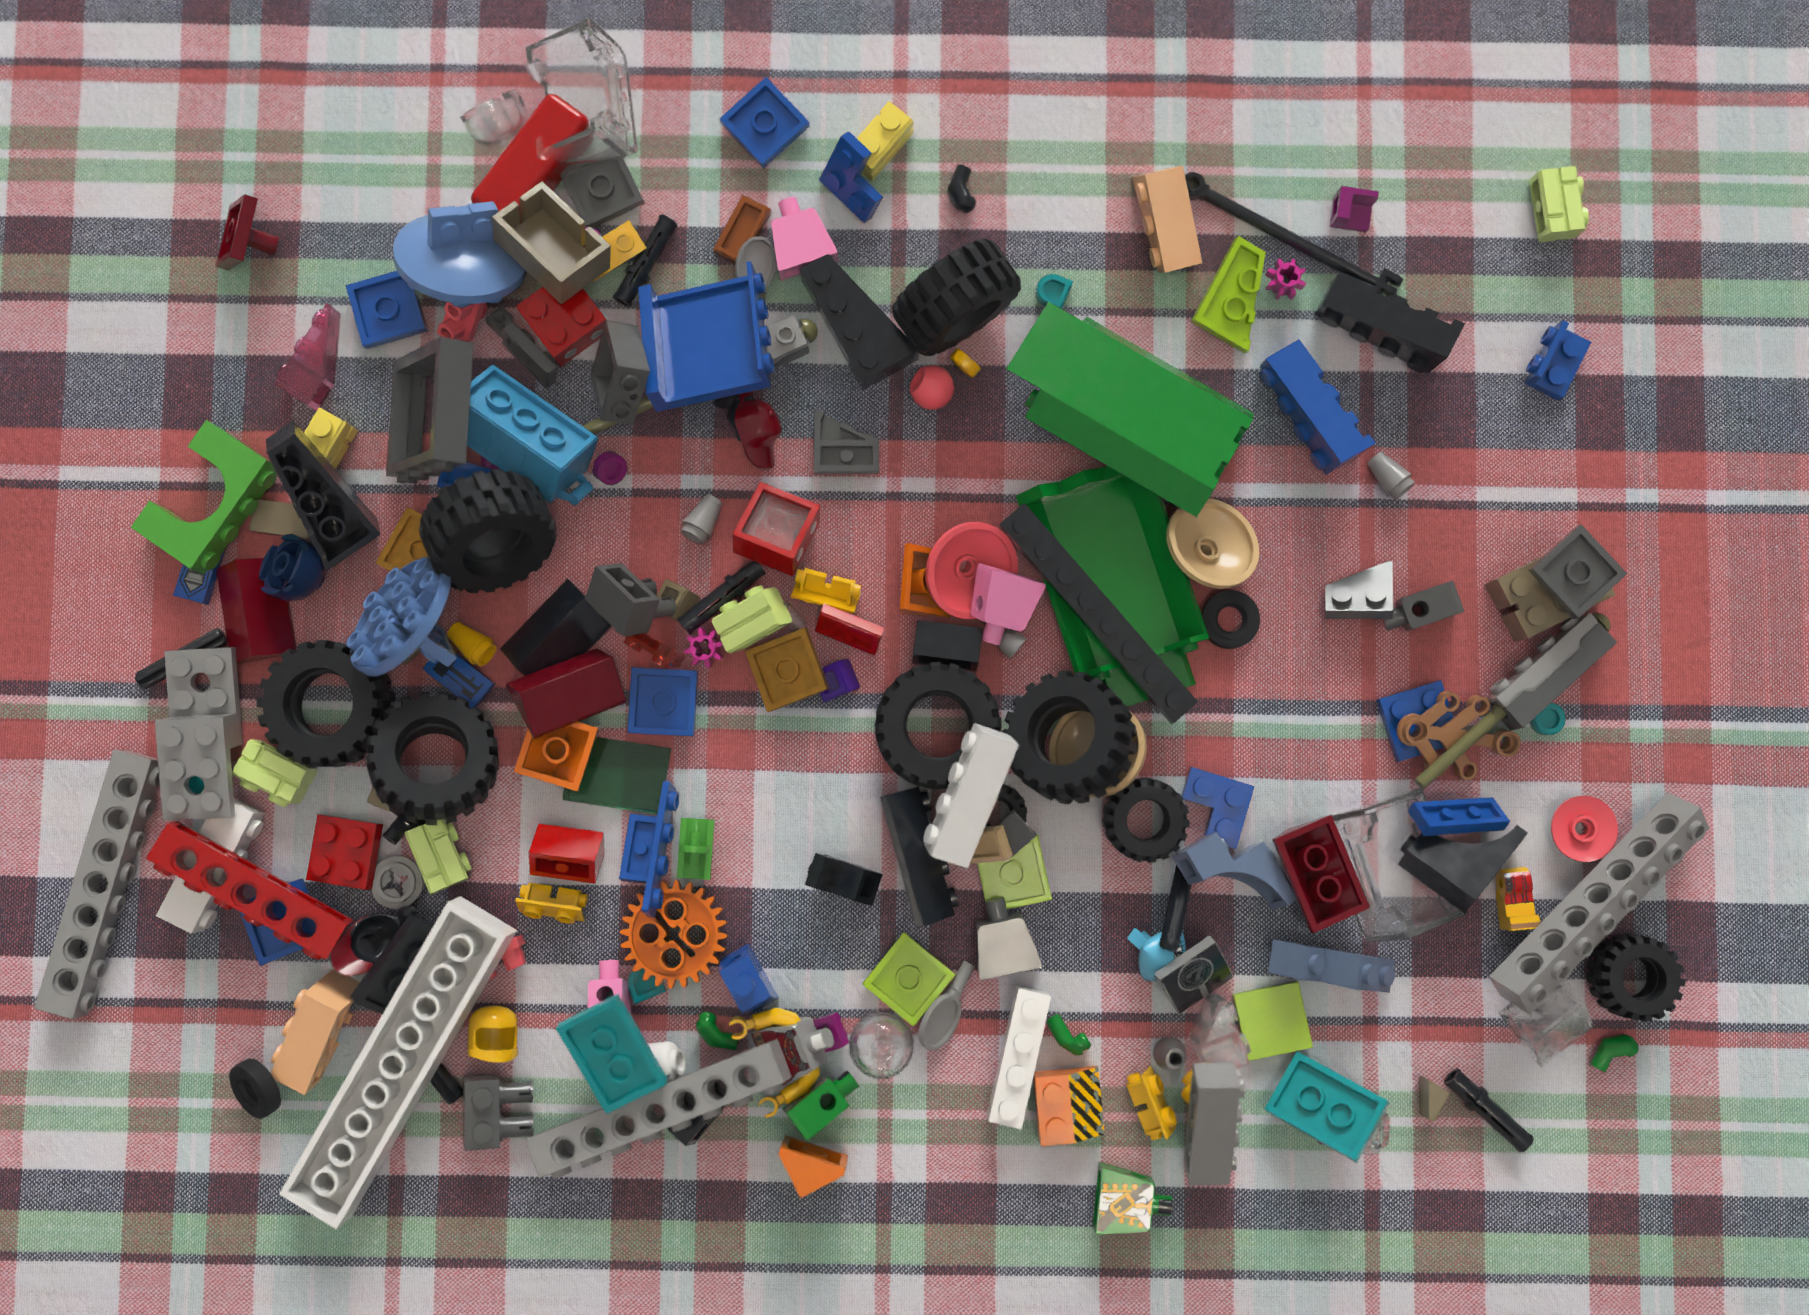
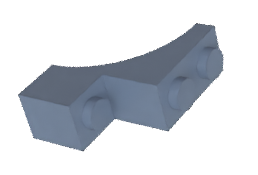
M1217 832L1197 839L1172 856L1189 885L1204 881L1209 877L1233 878L1256 890L1266 900L1272 910L1289 906L1297 900L1289 879L1283 875L1276 863L1274 853L1265 845L1264 841L1247 846L1231 857L1227 843L1219 837Z
M1273 939L1268 972L1300 980L1324 982L1355 990L1390 993L1391 985L1395 979V960Z

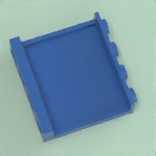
M751 261L746 262L747 276L659 296L656 295L651 284L638 287L642 343L650 369L645 385L646 395L656 412L771 387L770 373H774L775 369L770 353H767V346H771L772 342L768 326L764 325V319H768L769 315L766 302L761 298V293L766 292L762 273L756 274Z

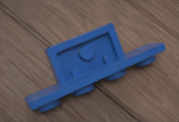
M663 781L657 816L630 814L619 875L621 881L646 884L642 912L648 917H655L656 910L661 909L664 893L660 886L662 876L667 875L669 867L666 849L667 843L671 844L674 837V825L671 824L672 813L677 811L679 806V792H676V788L669 781Z

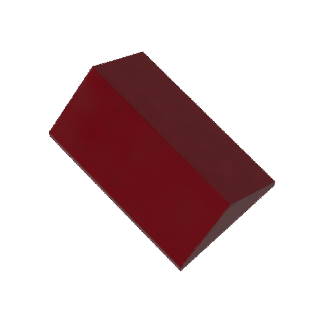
M264 558L235 559L217 569L228 647L236 648L237 664L280 657L288 649L297 650L289 601L277 599L261 590V587L265 586L264 581L259 579V571Z
M598 648L506 683V687L533 739L626 703L613 657Z
M1332 815L1289 828L1272 839L1311 933L1320 931L1370 908Z

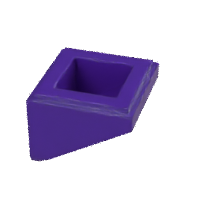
M849 659L839 660L822 668L830 688L820 693L823 703L860 688Z

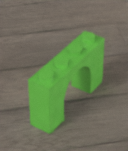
M208 420L203 423L187 447L213 463L220 470L225 483V493L219 508L210 517L199 522L189 523L167 508L149 500L130 527L188 568L202 574L217 566L222 552L229 543L236 539L239 534V528L246 518L256 510L258 506L257 499L262 497L266 489H269L277 478V473L271 461Z

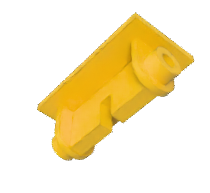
M629 220L602 236L611 245L610 269L593 280L592 283L647 249Z
M806 567L804 570H797L796 583L791 598L822 606L825 603L839 610L854 614L861 594V585L856 584V580L833 575L832 582L829 584L825 583L826 573Z
M529 882L528 885L521 886L520 898L515 899L519 912H522L524 916L529 918L555 917V920L566 924H573L575 921H585L582 908L580 907H586L588 894H582V890L559 887L556 898H551L552 886Z
M1151 1065L1141 1074V1077L1139 1072L1128 1075L1126 1077L1128 1080L1126 1087L1134 1106L1146 1103L1148 1107L1137 1112L1145 1135H1149L1151 1140H1157L1163 1136L1165 1139H1169L1176 1129L1177 1119L1173 1108L1167 1106L1163 1096V1082L1160 1076L1154 1073Z

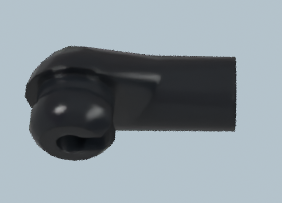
M958 164L949 183L947 193L957 210L969 213L976 206V199L971 196L966 187L972 170L965 165Z
M401 814L385 831L383 837L393 845H396L404 836V832L424 825L426 821L419 819L417 824L407 821L406 816Z

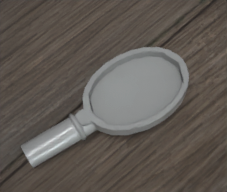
M755 236L742 244L737 254L735 263L736 278L748 275L746 262L751 261L756 274L762 273L765 287H767L771 283L776 271L775 248L767 238Z
M963 961L952 983L948 985L947 992L938 997L926 1011L921 1021L918 1037L921 1045L928 1050L941 1048L955 1032L962 1009L959 999L975 968L972 964Z

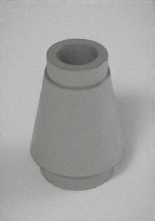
M1382 451L1367 463L1386 496L1391 495L1394 500L1405 494L1415 484L1411 478L1412 474Z
M706 494L704 499L682 521L681 533L693 542L703 544L706 539L711 538L723 503L718 498Z

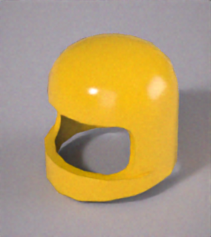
M495 1005L484 1006L475 1010L468 1024L467 1055L480 1060L499 1063L515 1059L518 1055V1020L516 1014L507 1007Z

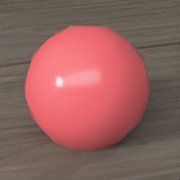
M936 365L921 367L915 373L909 390L914 402L918 406L927 410H936L945 407L951 401L955 388L953 379L946 369Z

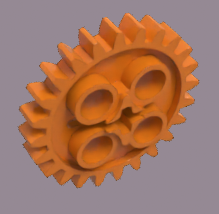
M680 880L674 881L672 889L669 888L666 881H661L660 889H663L664 893L661 909L656 911L662 915L671 928L680 927L679 937L691 947L695 955L693 957L689 956L678 940L669 941L670 931L655 917H648L642 912L644 895L641 893L637 894V898L641 903L639 906L634 904L628 905L629 909L634 913L633 916L622 917V920L630 925L629 929L620 930L619 933L628 936L629 940L620 946L621 948L631 949V953L625 957V960L635 959L637 961L632 971L637 972L644 969V981H647L654 975L656 976L655 986L659 987L664 979H667L668 988L673 989L676 980L679 979L681 986L684 988L688 987V977H691L696 983L701 981L699 971L707 975L712 973L708 966L709 962L713 964L720 963L715 953L716 951L724 952L726 948L719 944V939L729 937L728 934L720 932V927L725 926L728 922L717 919L723 908L712 909L711 905L716 899L714 896L706 900L703 899L705 888L701 887L696 893H693L692 882H688L683 890L681 889ZM673 901H679L684 908L683 915L678 920H673L668 915V906ZM650 923L657 926L659 930V936L653 943L646 941L643 936L644 928ZM696 925L703 927L706 931V938L700 945L694 944L689 935L690 930ZM671 948L677 949L681 954V961L676 967H670L665 961V954Z

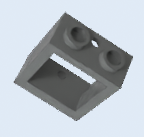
M606 320L590 373L600 419L633 425L650 373L638 325Z

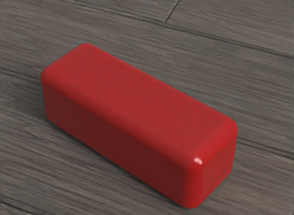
M546 95L471 195L472 204L493 201L499 212L513 201H516L519 204L520 211V197L540 182H544L554 191L562 180L561 173L568 165L577 161L593 139V130L586 115L558 95Z

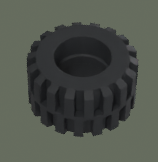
M1148 777L1135 778L1126 788L1107 797L1109 799L1108 803L1104 805L1102 811L1104 812L1102 825L1106 830L1105 835L1112 843V846L1126 857L1134 861H1147L1148 863L1156 862L1160 858L1165 860L1170 857L1169 853L1172 851L1176 853L1181 848L1178 846L1181 840H1186L1187 834L1185 830L1186 827H1190V820L1187 819L1188 807L1184 805L1182 796L1170 785ZM1142 800H1151L1161 807L1164 817L1159 832L1147 839L1135 837L1127 827V816L1130 809Z
M1618 934L1612 936L1613 941L1607 939L1600 943L1603 947L1602 950L1594 949L1591 955L1595 957L1594 962L1588 961L1587 968L1592 969L1591 975H1586L1588 983L1594 986L1589 989L1591 995L1598 997L1597 1003L1601 1007L1607 1008L1608 1012L1635 1021L1649 1022L1652 1021V1017L1656 1019L1665 1017L1664 1010L1672 1012L1676 1008V1005L1673 1003L1675 999L1681 1001L1683 993L1679 992L1680 986L1685 987L1686 979L1680 978V973L1685 972L1684 967L1681 964H1676L1675 961L1679 959L1678 955L1675 952L1668 951L1669 946L1664 942H1658L1657 939L1634 934H1626V936ZM1639 958L1646 967L1647 981L1639 993L1630 996L1624 987L1623 975L1628 964Z

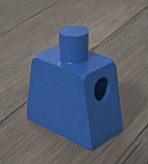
M749 943L720 959L719 973L742 1014L751 1015L779 999Z

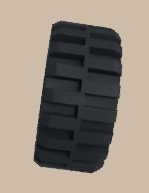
M988 239L975 240L973 243H967L962 248L950 252L943 259H939L933 266L918 275L917 279L908 284L904 292L899 294L897 301L893 304V317L918 353L924 356H934L936 353H942L946 349L956 346L962 340H966L973 333L986 326L992 319H995L1018 296V292L1021 290V280L995 242Z
M491 469L490 473H484L483 471L473 472V476L467 478L462 476L456 479L453 485L449 487L446 485L440 489L439 496L437 498L432 497L427 504V510L423 511L419 527L422 543L434 572L438 575L445 574L451 578L450 587L460 591L465 589L469 593H478L479 590H483L488 593L495 592L496 588L503 587L506 589L511 587L512 583L518 580L522 582L529 577V573L532 571L536 572L541 568L542 561L549 558L552 547L555 545L557 528L538 487L525 476L512 471L504 473L500 469Z
M317 640L316 643L307 641L298 644V650L288 649L281 654L283 661L281 663L273 661L269 666L268 671L272 673L269 679L262 678L259 688L264 689L263 697H257L256 707L263 708V715L258 716L259 724L261 727H268L269 731L264 736L269 743L277 744V751L284 757H292L294 762L302 765L342 767L346 766L347 763H356L364 759V754L368 753L366 749L367 739L369 736H373L372 727L377 719L383 721L385 719L384 711L390 707V702H396L395 692L389 691L387 686L392 683L389 675L384 673L378 676H367L357 670L352 665L350 658L355 651L350 653V648L340 642ZM326 673L337 674L345 679L351 689L353 697L352 711L348 721L340 730L332 735H319L314 733L304 720L302 714L303 696L308 686L319 676Z
M932 662L928 665H918L911 668L908 672L899 675L887 687L877 707L875 734L883 758L897 775L907 782L920 787L947 789L950 783L948 780L950 769L955 762L958 763L962 754L960 748L955 753L946 757H930L919 752L912 745L906 728L908 715L912 708L926 697L941 695L958 702L966 712L970 732L974 723L1000 732L1002 724L997 701L990 693V688L985 682L982 683L976 677V674L970 670L966 671L959 668L955 664L950 663V665L940 664V662Z
M1067 670L1059 671L1056 678L1050 673L1040 678L1041 683L1036 685L1031 682L1025 687L1027 693L1022 698L1017 695L1012 702L1016 706L1013 713L1008 711L1004 721L1009 724V727L1004 729L1002 733L1010 735L1019 744L1010 768L1016 776L1022 779L1023 783L1051 801L1055 799L1062 804H1071L1072 800H1075L1077 803L1082 804L1089 802V795L1092 794L1099 799L1107 794L1105 790L1107 786L1111 784L1115 788L1122 781L1118 778L1122 770L1128 772L1132 765L1128 760L1129 754H1135L1137 746L1131 739V737L1137 735L1136 726L1131 721L1132 714L1122 700L1104 682L1098 678H1092L1087 673L1078 671L1074 676ZM1075 711L1089 712L1094 717L1095 735L1087 752L1076 761L1068 764L1053 765L1050 763L1045 754V739L1051 726L1065 714Z
M430 691L421 692L420 699L413 701L410 695L400 699L401 706L397 709L393 705L388 707L384 711L385 719L383 721L381 719L376 720L372 727L373 736H369L367 739L366 749L368 754L365 756L366 766L377 797L383 804L386 803L392 813L397 816L403 814L406 816L407 821L417 824L419 819L425 820L426 825H437V820L446 819L448 824L457 821L456 815L463 813L465 816H468L475 811L474 805L477 802L483 804L488 798V790L493 788L496 782V772L499 765L498 745L490 721L484 720V713L477 706L471 709L468 700L460 696L456 701L451 700L450 693L440 692L439 697H431ZM427 734L450 736L463 745L466 754L465 764L458 774L445 782L437 784L416 782L406 776L401 767V755L412 741Z

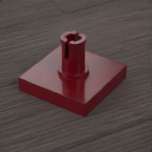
M244 194L229 205L215 267L230 270L244 261L247 247L271 255L275 254L279 237L251 228L258 198Z

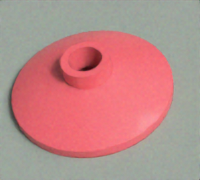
M1575 796L1564 801L1556 809L1551 821V835L1556 847L1565 856L1575 861L1591 862L1601 859L1612 850L1618 836V823L1611 808L1600 799L1591 796ZM1579 822L1584 826V832L1580 835L1575 830Z

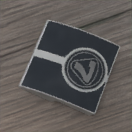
M1210 935L1154 973L1178 1014H1181L1233 978L1222 952Z

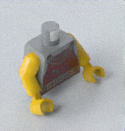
M778 1007L752 1014L751 1018L747 1020L744 1017L735 1016L729 1021L728 1025L740 1023L744 1027L742 1032L731 1035V1038L735 1040L744 1038L747 1031L752 1028L754 1030L750 1032L755 1047L778 1039L792 1077L783 1082L784 1089L779 1091L777 1096L768 1095L760 1100L758 1106L766 1100L772 1101L775 1106L774 1111L764 1117L774 1116L778 1112L780 1105L783 1103L788 1105L811 1090L820 1076L819 1066L827 1061L825 1049L831 1048L834 1044L833 1034L828 1028L817 1030L813 1019L809 1016L799 1018L797 1013Z

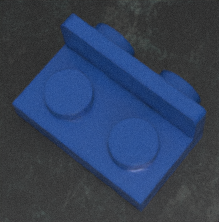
M1564 320L1554 327L1549 326L1540 340L1543 347L1539 355L1535 354L1528 363L1526 372L1529 375L1524 383L1558 401L1564 398L1591 344V341L1567 330L1569 323Z

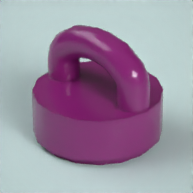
M603 452L594 461L592 474L606 485H615L626 475L627 463L623 457L615 452Z

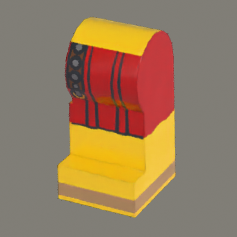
M1527 867L1500 869L1495 876V892L1500 929L1509 931L1535 929L1540 924V917L1535 913L1532 893L1533 881L1530 871Z

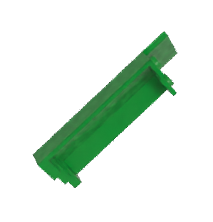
M1050 302L1047 303L1006 368L1040 388L1039 391L1035 388L1033 389L1024 405L1029 408L1025 415L1026 419L1195 517L1199 515L1219 482L1220 475L1229 464L1239 446L1240 439L1249 428L1255 414L1089 317L1082 321Z
M1109 466L1083 470L1060 482L1039 484L1016 495L1019 507L1023 503L1029 507L1186 688L1196 685L1186 653L1199 649L1197 643L1209 639L1189 577L1178 567L1169 551L1167 544L1169 518L1162 497ZM1044 579L1074 672L1080 671L1089 674L1092 678H1098L1127 707L1149 700Z

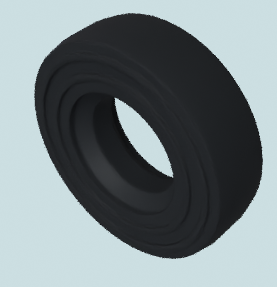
M1225 590L1216 593L1206 601L1201 611L1209 636L1208 640L1218 647L1225 649L1239 648L1249 643L1258 632L1260 625L1258 607L1248 595L1240 591ZM1225 607L1236 608L1242 615V625L1235 632H1227L1218 624V614Z
M248 1058L230 1070L229 1080L233 1093L241 1106L250 1115L262 1119L280 1107L281 1094L278 1085L262 1063L253 1058Z

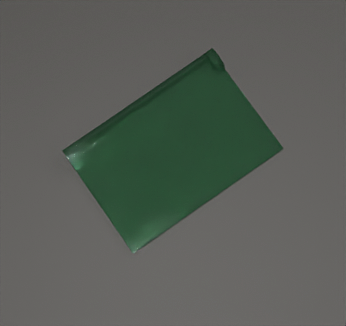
M596 737L579 791L564 788L563 800L658 814L663 781H666L671 748Z

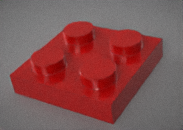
M317 814L306 880L372 890L383 824Z

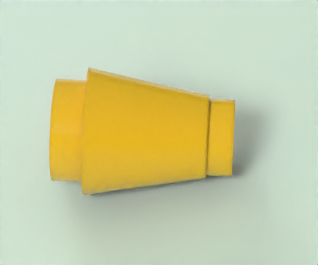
M461 622L454 623L447 632V637L451 639L472 665L484 666L496 653L497 647L493 644L492 638L463 625Z

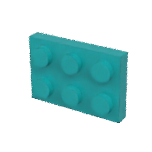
M619 994L557 1024L556 1031L606 1114L667 1084V1076Z
M1296 1051L1268 1101L1265 1111L1358 1163L1389 1106V1102Z

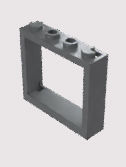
M439 337L394 361L386 476L397 477L398 483L417 484V480H429V476H441V472H452L453 468L466 464L474 343ZM435 374L430 450L422 453L426 379Z

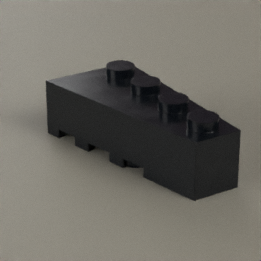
M829 254L800 269L801 280L863 390L919 360V353L905 334Z
M1339 272L1332 280L1315 312L1316 315L1321 317L1323 323L1334 328L1339 326L1350 332L1349 335L1353 339L1362 343L1369 342L1378 347V351L1381 354L1390 358L1397 357L1407 362L1406 365L1418 373L1425 372L1428 374L1448 358L1465 323L1456 319L1453 320L1452 324L1437 319L1439 315L1437 311L1427 307L1425 311L1410 308V305L1407 303L1408 299L1398 295H1386L1384 297L1379 295L1381 292L1379 287Z
M294 420L266 439V453L285 491H287L294 509L308 533L310 541L320 555L321 562L326 571L380 535L378 519Z

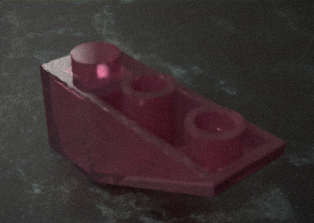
M328 303L325 304L323 309H319L315 313L311 322L312 326L307 334L297 341L294 347V354L288 363L281 366L276 376L277 380L274 383L276 387L315 411L321 407L335 385L341 314Z

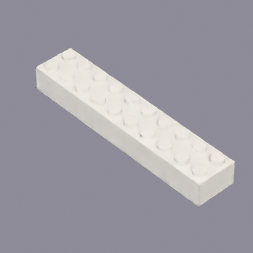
M461 896L447 902L279 1195L336 1230L353 1216L515 936L516 929Z

